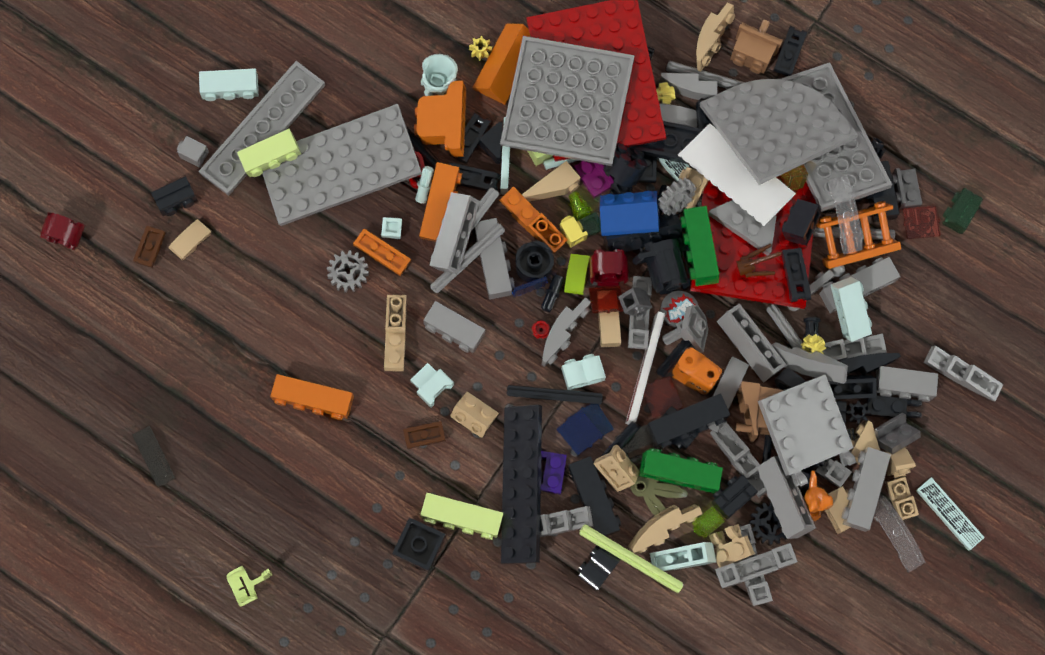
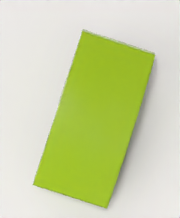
M571 254L565 281V293L583 295L590 256Z

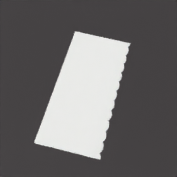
M711 124L707 125L678 154L692 168L697 169L698 173L704 175L714 186H717L720 191L725 192L727 197L732 198L736 204H739L743 210H747V213L754 216L755 220L761 222L763 226L796 194L776 177L759 185L719 131Z

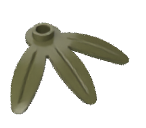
M638 477L636 483L631 486V491L635 496L644 497L649 510L654 516L666 509L655 495L666 498H683L688 495L687 491L678 486L656 483L658 480ZM639 483L644 485L643 490L637 489Z

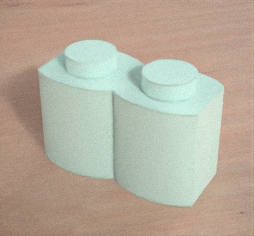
M589 354L584 356L581 361L571 359L565 361V365H562L561 370L567 390L605 381L606 376L600 356Z

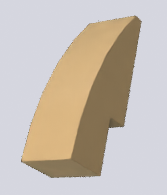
M597 292L601 347H618L621 345V333L616 292Z

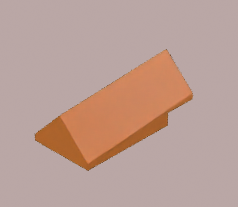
M524 24L505 25L472 87L473 90L506 105L510 98L523 36L530 37L529 29Z

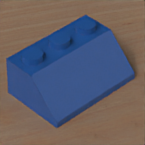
M657 191L627 192L624 194L600 196L601 235L659 232L660 209Z

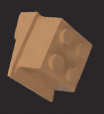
M763 20L759 30L743 22L740 24L736 35L737 41L730 58L734 64L749 67L752 72L757 74L765 73L772 57H776L783 42V39L766 33L770 24L769 21Z
M742 381L737 390V399L740 413L744 414L745 424L736 423L735 431L747 432L749 443H753L758 434L770 435L758 401L783 390L762 387L759 383Z

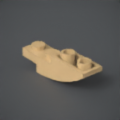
M728 2L718 15L711 12L701 29L696 50L697 70L700 72L705 66L709 65L711 57L719 52L721 48L720 37L723 35L726 26L731 24L735 18L734 5Z
M387 295L384 371H404L406 295Z
M693 504L680 510L676 505H672L651 518L636 533L628 545L629 550L639 554L645 552L647 547L653 544L654 546L663 544L665 539L669 538L667 530H675L680 527L681 523L697 520L698 516L702 515L700 507Z

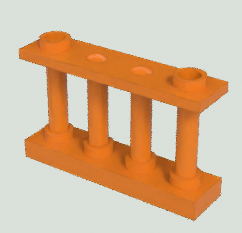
M881 201L875 203L870 208L833 218L831 216L820 218L816 227L824 228L829 251L828 257L822 259L823 266L831 269L901 250L900 242L890 237L885 212L892 210L893 205ZM878 213L883 240H881L882 243L875 244L872 241L867 216ZM860 218L865 244L863 248L857 249L854 247L849 221ZM842 223L847 246L846 252L841 254L836 252L831 226Z

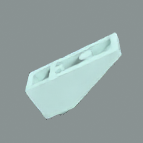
M710 542L650 553L651 564L662 571L716 563L714 546Z

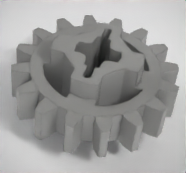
M680 178L678 182L674 181L671 186H667V190L662 192V197L658 199L660 201L658 206L661 211L668 216L671 213L675 215L676 212H681L683 207H687V204L692 202V197L695 196L694 191H696L695 185L687 178L683 180Z
M351 250L346 255L341 251L340 257L335 254V261H329L332 267H327V271L330 272L327 275L328 279H333L331 285L337 284V290L343 287L345 292L348 291V288L355 292V286L362 288L361 282H367L364 276H369V272L365 270L368 268V264L364 263L365 258L361 257L359 259V253L356 252L355 255H352ZM349 268L350 274H347L345 269Z

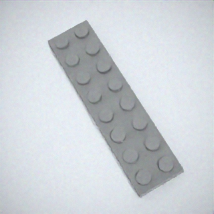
M295 61L204 164L199 173L229 196L247 176L237 152L287 130L324 88L325 82Z

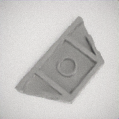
M733 200L709 211L708 215L755 248L760 249L768 244H773L776 215L763 226L761 222L756 221L754 216L749 215L747 210H743ZM772 247L766 249L763 253L770 255Z

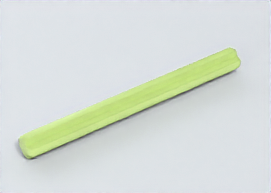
M583 525L580 529L579 534L674 592L679 593L683 587L681 581L588 525Z

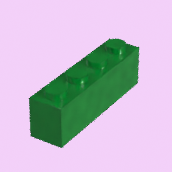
M707 206L684 209L680 220L681 227L686 230V233L683 234L684 244L689 247V251H686L687 261L692 263V268L689 269L690 278L695 280V286L719 283V270Z
M650 448L642 455L639 476L714 494L719 491L723 468L718 467L714 462L701 463L696 458L687 457V459L680 458V455L676 453H668L667 455L661 453L659 449Z

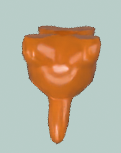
M812 470L809 489L806 491L803 499L812 520L816 521L821 518V511L830 509L833 506V498L824 489L817 487V476L815 471Z

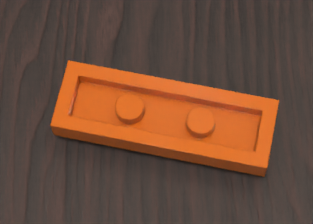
M366 229L362 230L353 243V246L399 276L403 274L411 262L409 257Z

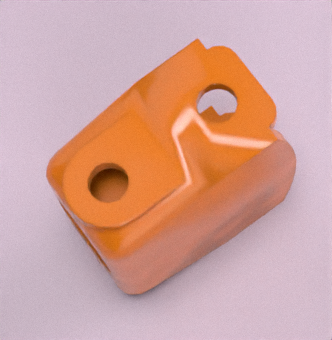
M689 347L680 357L672 373L674 375L673 378L702 395H707L722 374V369L705 355Z

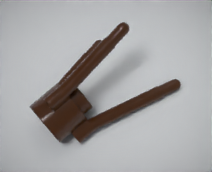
M768 244L747 256L740 257L741 260L736 261L740 276L745 275L748 278L751 276L775 275V271L752 272V270H755L754 264L780 256L781 252L755 260L750 259L772 247V244Z

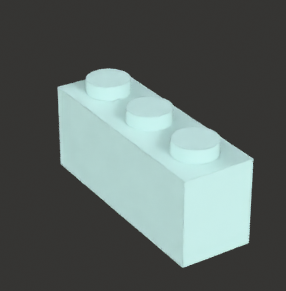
M256 68L199 72L200 95L206 101H215L221 98L233 100L239 97L252 99L259 96Z
M849 277L831 284L843 337L853 342L871 335L872 322L867 315L868 305L863 298L862 292L864 288L862 283Z

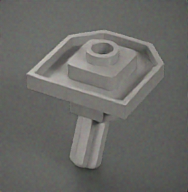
M698 305L686 307L684 320L676 324L677 329L663 335L662 339L666 345L680 338H683L684 341L689 340L694 348L702 353L704 352L709 330L707 319Z

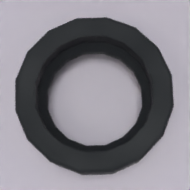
M787 368L775 379V384L783 391L806 382L797 373Z

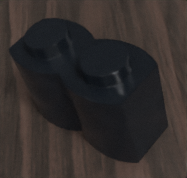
M596 545L589 554L592 556L588 563L584 561L577 571L580 572L578 577L597 591L621 559Z

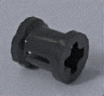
M808 317L803 319V323H805L803 338L809 334L811 336L817 334V336L821 337L819 334L820 318Z

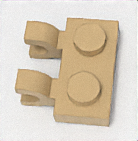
M739 524L725 528L727 536L732 539L729 543H726L723 531L709 535L711 542L717 547L714 549L719 568L755 554L748 535L742 537Z

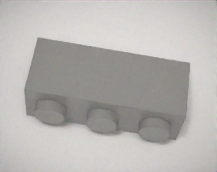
M436 301L423 320L425 328L429 332L434 334L437 332L443 335L442 338L449 343L455 342L461 350L467 353L469 351L474 353L485 335L484 328Z
M880 366L876 370L877 393H880V396L891 397L892 395H898L899 398L905 399L913 397L918 398L922 402H930V400L937 396L938 373Z

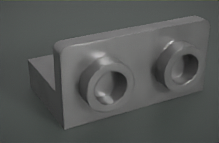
M895 168L892 173V180L898 209L920 207L922 199L916 170L900 171V168Z
M904 413L897 415L875 429L879 447L892 455L921 437L918 429L906 423V414Z

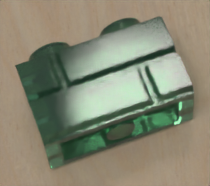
M963 188L960 193L956 191L951 199L953 205L951 208L947 207L942 215L945 218L942 224L959 234L965 232L983 201L982 197L973 194V192L966 188Z

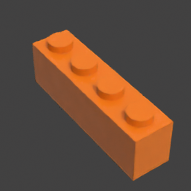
M436 163L419 235L421 239L436 242L451 192L458 193V191H455L456 185L460 184L462 179L459 167Z
M279 374L276 375L270 396L277 405L286 406V404L294 405V409L304 411L306 408L312 410V413L322 416L324 413L330 414L331 418L337 420L348 419L354 398L351 392Z

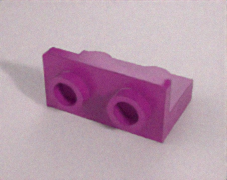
M582 161L574 166V170L581 177V181L593 199L610 190V186L614 183V177L611 175L608 177L605 174L603 164Z

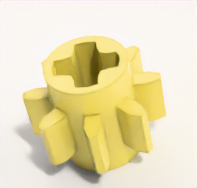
M482 36L478 39L473 38L474 45H469V50L472 51L471 57L476 56L479 61L484 57L488 59V52H492V47L489 46L490 40H485Z
M668 82L659 83L658 88H656L659 102L661 104H670L671 100H675L674 87L669 86Z
M809 334L803 339L804 342L801 344L802 349L811 354L815 351L823 354V350L826 349L823 338L817 336V334L813 336Z

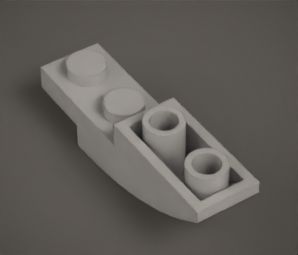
M586 297L573 311L566 306L554 322L543 351L542 365L544 367L548 363L551 365L558 358L556 354L560 350L564 351L571 344L569 341L571 335L567 331L572 332L578 325V319L580 317L585 318L591 311L589 309L591 302Z

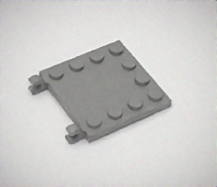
M826 374L758 401L786 476H792L795 487L808 483L806 476L801 470L838 454L843 466L856 463L854 455L849 451L854 447Z

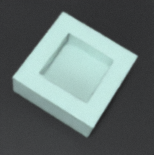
M383 217L382 238L401 239L402 219Z

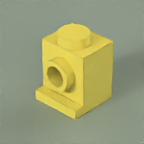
M567 216L561 221L559 229L568 239L566 242L570 248L587 240L588 233L586 231L582 232L584 231L583 226L579 220H575L574 216Z

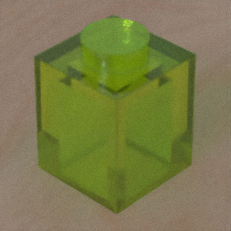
M712 506L692 523L694 525L693 530L699 537L703 536L705 539L725 521Z

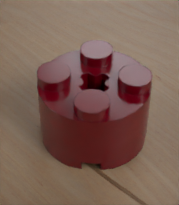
M48 212L40 232V238L75 250L78 247L85 225L78 221L74 223L72 219Z
M599 249L594 251V255L589 259L590 282L592 284L597 282V286L616 287L619 286V282L624 281V284L628 282V257L625 255L624 250L618 249L613 252H605V250Z

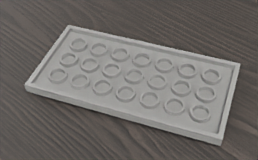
M827 63L782 78L781 80H788L808 86L824 95L837 107L858 133L857 139L799 166L821 212L891 188L892 183L831 64Z
M398 104L296 141L301 155H298L293 161H285L275 169L269 168L262 173L278 224L283 226L421 175L422 171Z

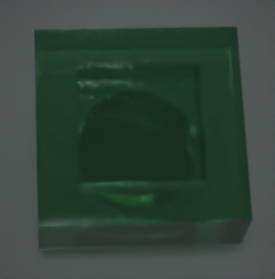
M596 212L579 220L583 226V232L586 231L588 233L587 238L601 232V221Z

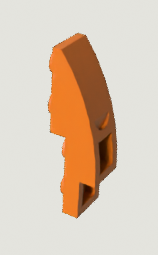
M514 186L499 200L523 228L535 239L548 245L553 253L568 240Z

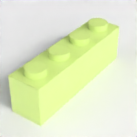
M426 493L420 516L424 519L423 522L432 525H435V522L442 523L444 528L454 530L457 527L461 528L463 533L473 535L476 532L480 533L482 538L492 540L493 537H498L503 512Z

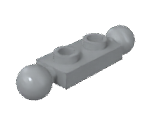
M845 266L831 268L825 274L822 271L814 277L815 282L811 285L809 284L811 296L831 281L834 276H842L845 272ZM787 306L788 309H790L791 311H797L800 309Z

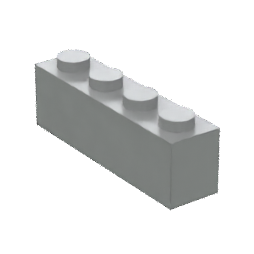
M451 192L429 266L439 271L459 273L480 201L470 195Z
M497 218L479 221L476 224L474 230L477 241L497 224ZM500 236L480 254L489 300L512 295V289H515L513 277L509 278L508 271H511L509 259L505 260L504 253H507L506 243L501 241Z
M881 257L873 261V265L869 267L864 265L858 268L855 274L851 276L849 273L845 274L839 280L852 277L860 281L864 288L862 294L865 297L896 282L901 276L890 257L884 260ZM833 281L825 284L819 293L830 314L837 311L831 289Z
M740 303L727 311L717 321L763 383L786 366V363Z
M870 447L860 452L858 457L859 469L855 470L852 481H855L853 489L850 488L847 495V500H849L848 507H845L842 512L843 525L864 532L870 530L891 454Z
M774 456L757 466L759 477L764 483L767 496L772 502L774 513L780 521L782 532L786 538H800L816 528L800 489L798 486H794L791 475H785L779 457Z

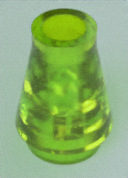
M573 192L568 196L574 218H577L579 221L587 219L591 215V208L580 196L579 192Z

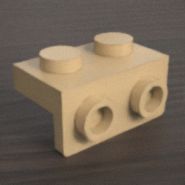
M466 392L455 405L450 416L456 422L482 438L499 413L469 392Z

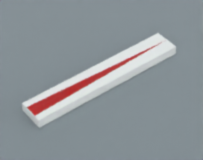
M659 311L654 316L648 338V349H645L625 423L628 425L632 421H637L665 317V313Z

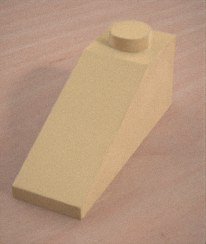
M565 161L524 192L522 196L528 202L565 195L569 191L572 193L580 186L581 177Z

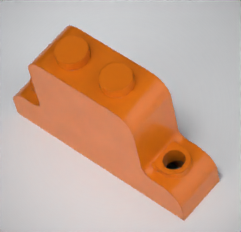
M463 81L451 82L446 95L421 97L418 101V107H415V117L417 118V124H414L415 135H418L421 142L425 145L445 144V150H449L450 154L454 157H464L467 89Z

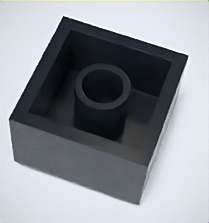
M409 517L392 555L429 573L446 538V534Z

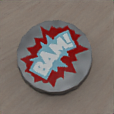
M674 291L664 298L660 312L665 313L664 322L677 329L676 324L684 320L686 307L698 305V303L688 292Z

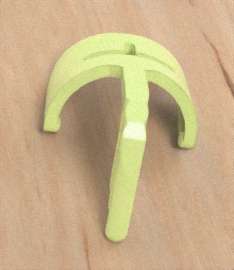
M240 566L227 574V581L240 607L258 599L254 585L270 578L272 572L267 569L261 573L260 577L251 580L244 567ZM240 577H242L250 596L247 595L245 589L239 591L240 588L244 587Z

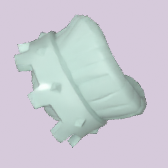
M433 54L424 59L422 63L423 77L421 79V86L424 85L425 96H433V93L444 95L449 84L456 81L458 71L456 62L448 55Z

